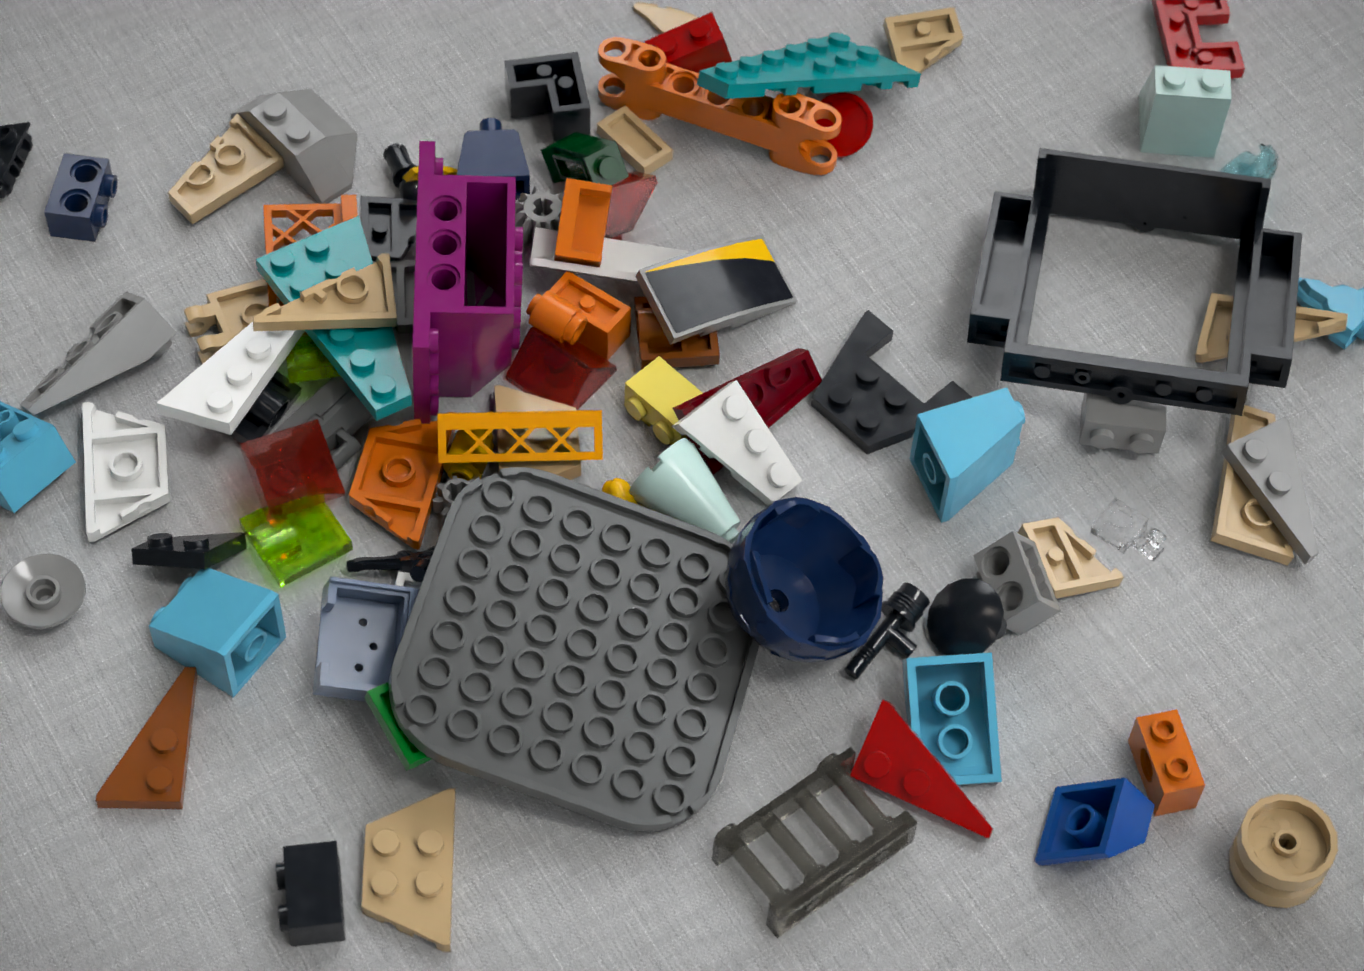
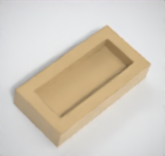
M626 106L621 107L597 123V134L603 139L616 141L621 156L643 177H646L673 159V149Z

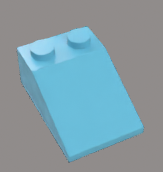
M992 653L903 659V682L908 726L921 738L932 755H935L957 782V785L1002 782Z

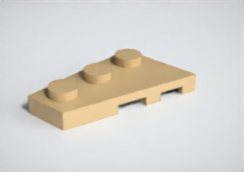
M237 113L230 121V128L222 137L217 136L211 142L210 151L203 159L194 162L169 190V200L193 225L284 167L283 157Z

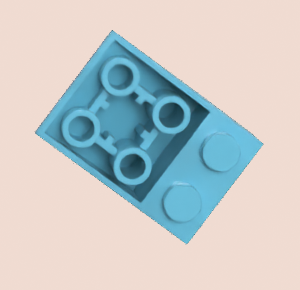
M0 401V506L15 513L76 463L54 425Z

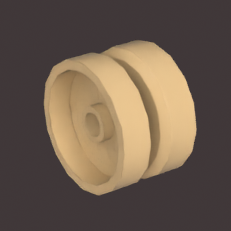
M1275 794L1261 798L1248 809L1229 850L1230 871L1236 884L1251 899L1266 906L1289 908L1303 904L1318 892L1338 852L1337 832L1329 816L1315 803L1298 795Z

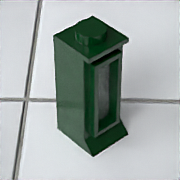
M574 132L540 150L553 184L566 181V178L613 185L629 177L616 141Z

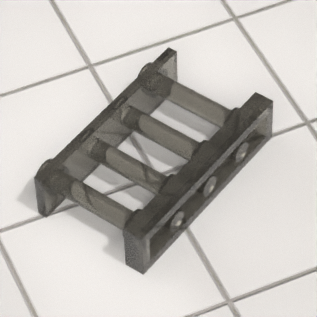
M851 747L839 755L837 753L828 755L819 763L816 771L738 825L734 823L728 824L714 838L712 861L715 865L718 866L733 856L770 900L766 926L776 938H779L914 840L918 822L910 813L905 810L895 818L892 816L886 817L849 775L854 767L856 752ZM836 785L872 826V834L861 842L858 840L852 841L816 797ZM800 808L803 809L839 851L838 858L827 866L824 864L818 865L782 823L783 820ZM766 832L770 834L805 876L804 882L792 891L789 888L783 889L747 846Z

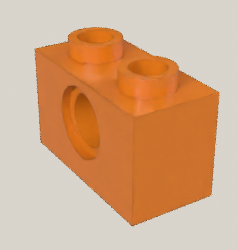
M1178 710L1136 717L1128 744L1148 799L1155 804L1154 816L1196 808L1204 790L1205 782Z

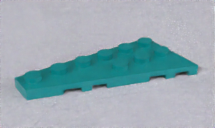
M832 32L829 36L818 39L810 38L807 42L799 44H787L785 48L774 51L765 50L759 55L743 56L737 61L717 63L714 67L699 71L697 85L725 99L764 97L766 89L781 92L784 95H797V90L800 87H810V92L813 94L861 91L862 84L876 86L880 90L892 89L893 82H901L907 88H915L919 85L921 73L879 55V50L874 47L860 46L851 42L849 36Z
M359 216L256 258L257 271L284 305L300 298V292L327 279H336L343 272L353 267L358 271L373 264ZM392 327L305 330L376 421L412 405L411 390Z

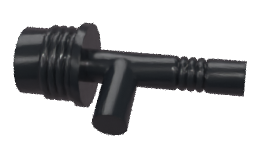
M905 582L897 591L893 592L888 601L882 602L881 611L886 618L864 646H862L857 655L844 668L850 677L857 680L887 642L906 658L916 649L917 645L898 629L901 628L904 631L913 632L916 627L915 623L920 620V617L923 616V611L930 604L928 597L919 588Z

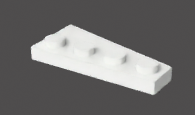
M253 322L250 323L157 402L159 415L232 435L305 330L253 331Z

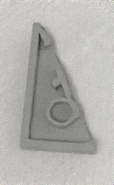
M1283 417L1227 444L1222 454L1303 563L1307 564L1319 554L1289 421L1286 417Z

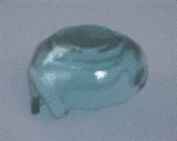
M1260 144L1261 153L1259 155L1244 151L1219 172L1270 178L1272 180L1279 164V156L1271 145Z

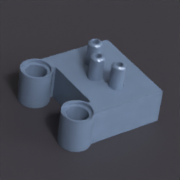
M330 577L322 591L312 695L366 701L364 698L368 690L389 682L392 663L419 589Z

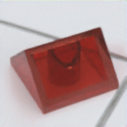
M530 327L506 374V380L525 393L569 405L578 410L617 371V366L578 340L573 345L566 341L560 343L535 327Z

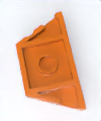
M420 419L404 421L396 426L384 425L370 428L349 492V502L351 505L407 545L417 550H420L433 507V499L436 497L437 485L440 483L444 470L443 463H438L437 420L431 421L430 424H421ZM446 430L447 453L450 449L455 430Z

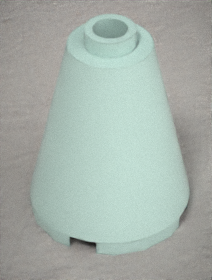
M682 438L658 456L660 461L652 469L647 467L632 484L629 493L634 497L635 501L648 509L708 530L732 544L739 534L737 528L741 522L694 443H691L687 438Z

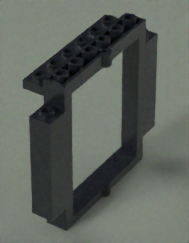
M1040 148L1032 197L994 192L970 311L967 343L1004 348L1000 381L1108 396L1117 404H1126L1131 400L1242 416L1249 383L1286 388L1293 357L1302 233L1263 228L1271 187L1270 178ZM1050 214L1131 224L1141 232H1150L1155 228L1240 239L1226 372L1027 344Z

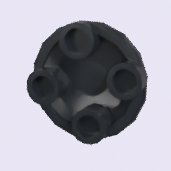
M962 578L948 584L935 596L928 611L927 629L930 640L939 652L945 655L983 653L995 640L1004 636L1007 630V622L1003 618L1004 609L1001 598L991 585L979 579Z

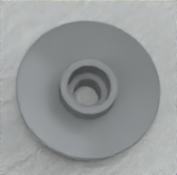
M39 554L20 561L9 570L1 584L0 599L6 614L16 623L28 628H50L67 621L79 610L85 598L86 583L81 570L73 561L56 554ZM45 595L52 596L47 600L40 601V598Z

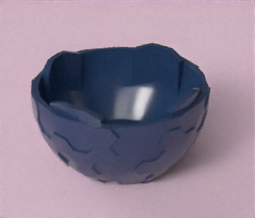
M792 497L773 501V504L754 515L739 532L729 554L725 588L733 617L742 629L761 646L769 650L770 654L791 661L822 662L846 655L867 642V638L881 618L884 578L879 560L871 551V547L864 536L860 535L841 515L833 511L831 507L808 498ZM773 598L777 601L780 612L775 611L770 606Z

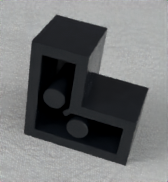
M578 52L504 61L505 91L511 118L548 114L554 142L574 132L590 135V104Z

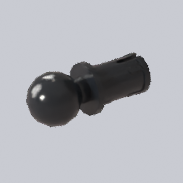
M399 143L392 144L383 153V157L392 171V182L398 187L400 198L417 200L418 180L406 182L403 178L411 168L417 167V165L412 163L403 144L401 146Z

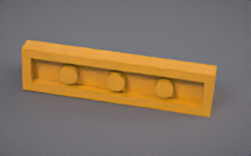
M602 410L437 414L438 463L603 460ZM577 427H594V451L577 452L565 439ZM529 428L521 437L512 430ZM535 428H546L558 439L547 452H535L524 441ZM553 428L569 429L560 436ZM472 429H488L480 438L471 431ZM494 429H505L517 440L506 453H494L483 442ZM446 430H464L476 442L465 454H447ZM562 443L570 452L553 451ZM521 444L529 453L512 452ZM479 445L487 452L485 454H471Z

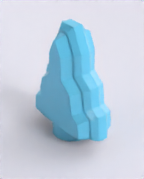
M1299 277L1297 302L1302 307L1348 314L1346 331L1329 334L1328 339L1342 349L1350 346L1357 337L1364 341V287L1358 290L1344 284L1331 287L1319 280Z

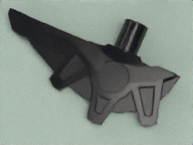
M435 546L421 552L401 550L397 552V555L355 558L346 562L347 571L401 570L409 572L414 581L422 582Z

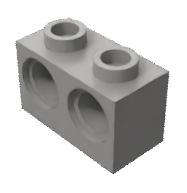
M1012 531L973 555L979 570L976 573L977 579L991 585L1001 598L1004 609L1003 618L1007 622L1008 630L1022 635L1061 612L1034 541Z

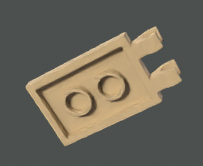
M264 279L207 294V304L194 305L184 309V314L187 318L185 326L190 337L204 334L215 324L220 332L219 334L204 335L196 339L200 349L197 354L201 364L206 362L252 323L254 315L262 313L268 307L267 282ZM302 335L296 345L311 341L312 339L309 335Z

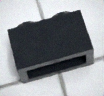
M337 840L283 846L284 863L276 864L278 891L286 890V904L278 905L280 931H289L292 947L346 941L341 867Z

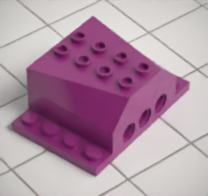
M419 141L412 352L414 419H420L421 424H430L431 416H437L439 413V397H472L511 365L512 349H520L523 227H515L516 177L443 175V158H436V141ZM467 269L474 273L475 306H468ZM487 287L493 288L494 292L491 297L484 302L483 306H477Z

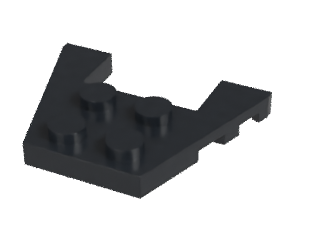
M869 310L861 317L813 394L811 406L866 454L912 438L918 414L973 398L954 381H951L925 403L913 395L870 358L892 340L893 330Z

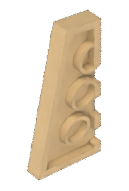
M1244 405L1242 416L1231 414L1226 445L1275 422V414ZM1224 457L1211 541L1288 566L1294 558L1293 548L1291 545H1288V541Z

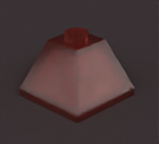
M631 171L628 172L629 177L612 185L604 238L622 240L621 234L634 229L658 183L656 175Z
M318 419L239 445L267 521L345 496L346 494Z

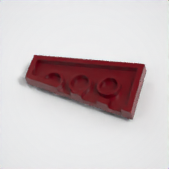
M797 348L673 407V410L678 420H680L725 385L737 380L769 428L819 386L822 379L809 350ZM686 435L687 439L694 443L712 475L724 467L714 457L709 458L699 450L701 446Z

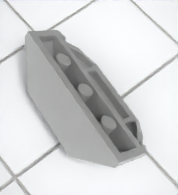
M312 89L260 95L230 113L231 119L238 113L283 157V169L319 204L330 203L352 188L357 132Z

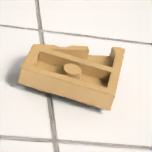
M954 7L886 17L883 23L893 61L919 73L961 46L963 34Z
M1059 517L1023 523L1018 531V534L1035 542L1056 599L1118 587L1124 578L1122 572L1117 568L1110 571L1094 557L1097 551L1085 540L1078 538L1073 530Z

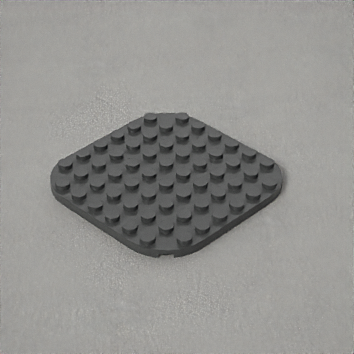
M509 467L500 469L498 473L485 478H476L461 490L451 504L392 663L389 675V699L398 725L413 745L438 763L612 826L632 831L651 832L669 829L682 824L696 815L706 805L720 783L760 645L742 629L733 617L728 604L725 581L728 558L733 544L708 530L540 469Z

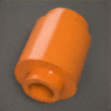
M550 290L546 291L543 295L537 293L526 310V313L530 315L529 324L560 343L566 341L573 345L583 333L588 322V318L581 314L582 310Z

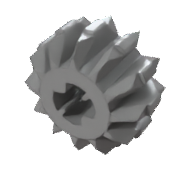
M534 186L532 195L520 194L518 202L515 203V227H523V245L533 244L535 227L558 231L564 192L554 195L551 186L545 192H540Z

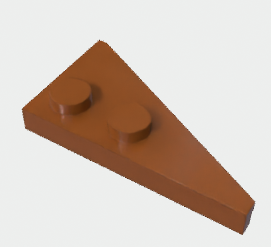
M184 667L96 794L98 808L183 809L198 677L196 667Z

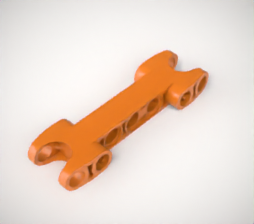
M611 37L599 45V63L607 71L613 73L603 76L598 83V97L606 106L615 110L626 106L639 119L654 120L664 114L769 149V158L774 163L798 172L821 176L832 172L836 167L837 151L830 143L825 141L836 137L841 129V115L832 106L798 93L797 95H784L780 93L775 98L764 95V97L725 99L698 86L699 73L666 63L665 53L655 46L623 37ZM614 49L623 52L622 55L610 57L605 53ZM609 86H617L623 91L619 94H610L605 89ZM825 118L831 120L834 125L822 127L815 121ZM816 155H824L830 160L826 163H817L811 158Z

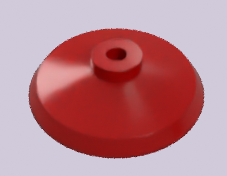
M845 92L831 94L822 99L820 102L835 108L840 113L842 119L840 133L836 137L825 141L836 149L837 157L849 156L859 151L868 142L873 130V115L868 104L859 96ZM825 118L815 121L822 127L834 125L831 120Z

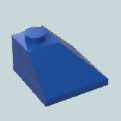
M1125 777L1055 787L1035 862L1039 866L1106 859L1143 844L1146 841L1155 804Z

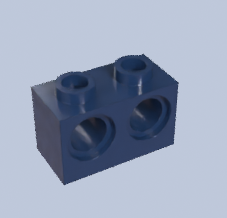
M68 153L63 154L44 211L50 236L96 242L100 227L104 228L107 224V204L109 198L115 197L118 186L117 176L112 175L109 159Z

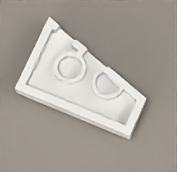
M737 380L725 385L671 426L681 435L686 434L701 446L699 450L709 458L714 457L731 471L733 478L766 505L779 500L803 481Z

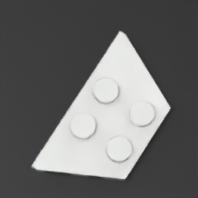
M83 402L86 534L89 542H95L170 502L167 432L163 424L150 420H138L133 415L117 411L116 415L97 410L96 405L93 403Z

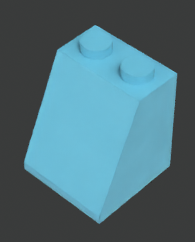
M1007 387L917 415L909 459L941 523L949 521L1014 462L1017 446L1020 445L1019 437L1022 424L1025 423V413L1020 402L1013 400Z
M210 568L200 569L194 577H188L181 584L174 599L166 607L163 606L156 611L149 625L155 648L185 667H196L197 674L233 698L286 638L279 594L270 589Z

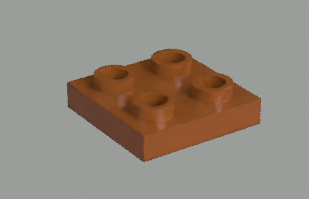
M646 296L634 297L641 370L658 356L673 368L719 365L720 352L717 331L702 337L696 334L670 345Z

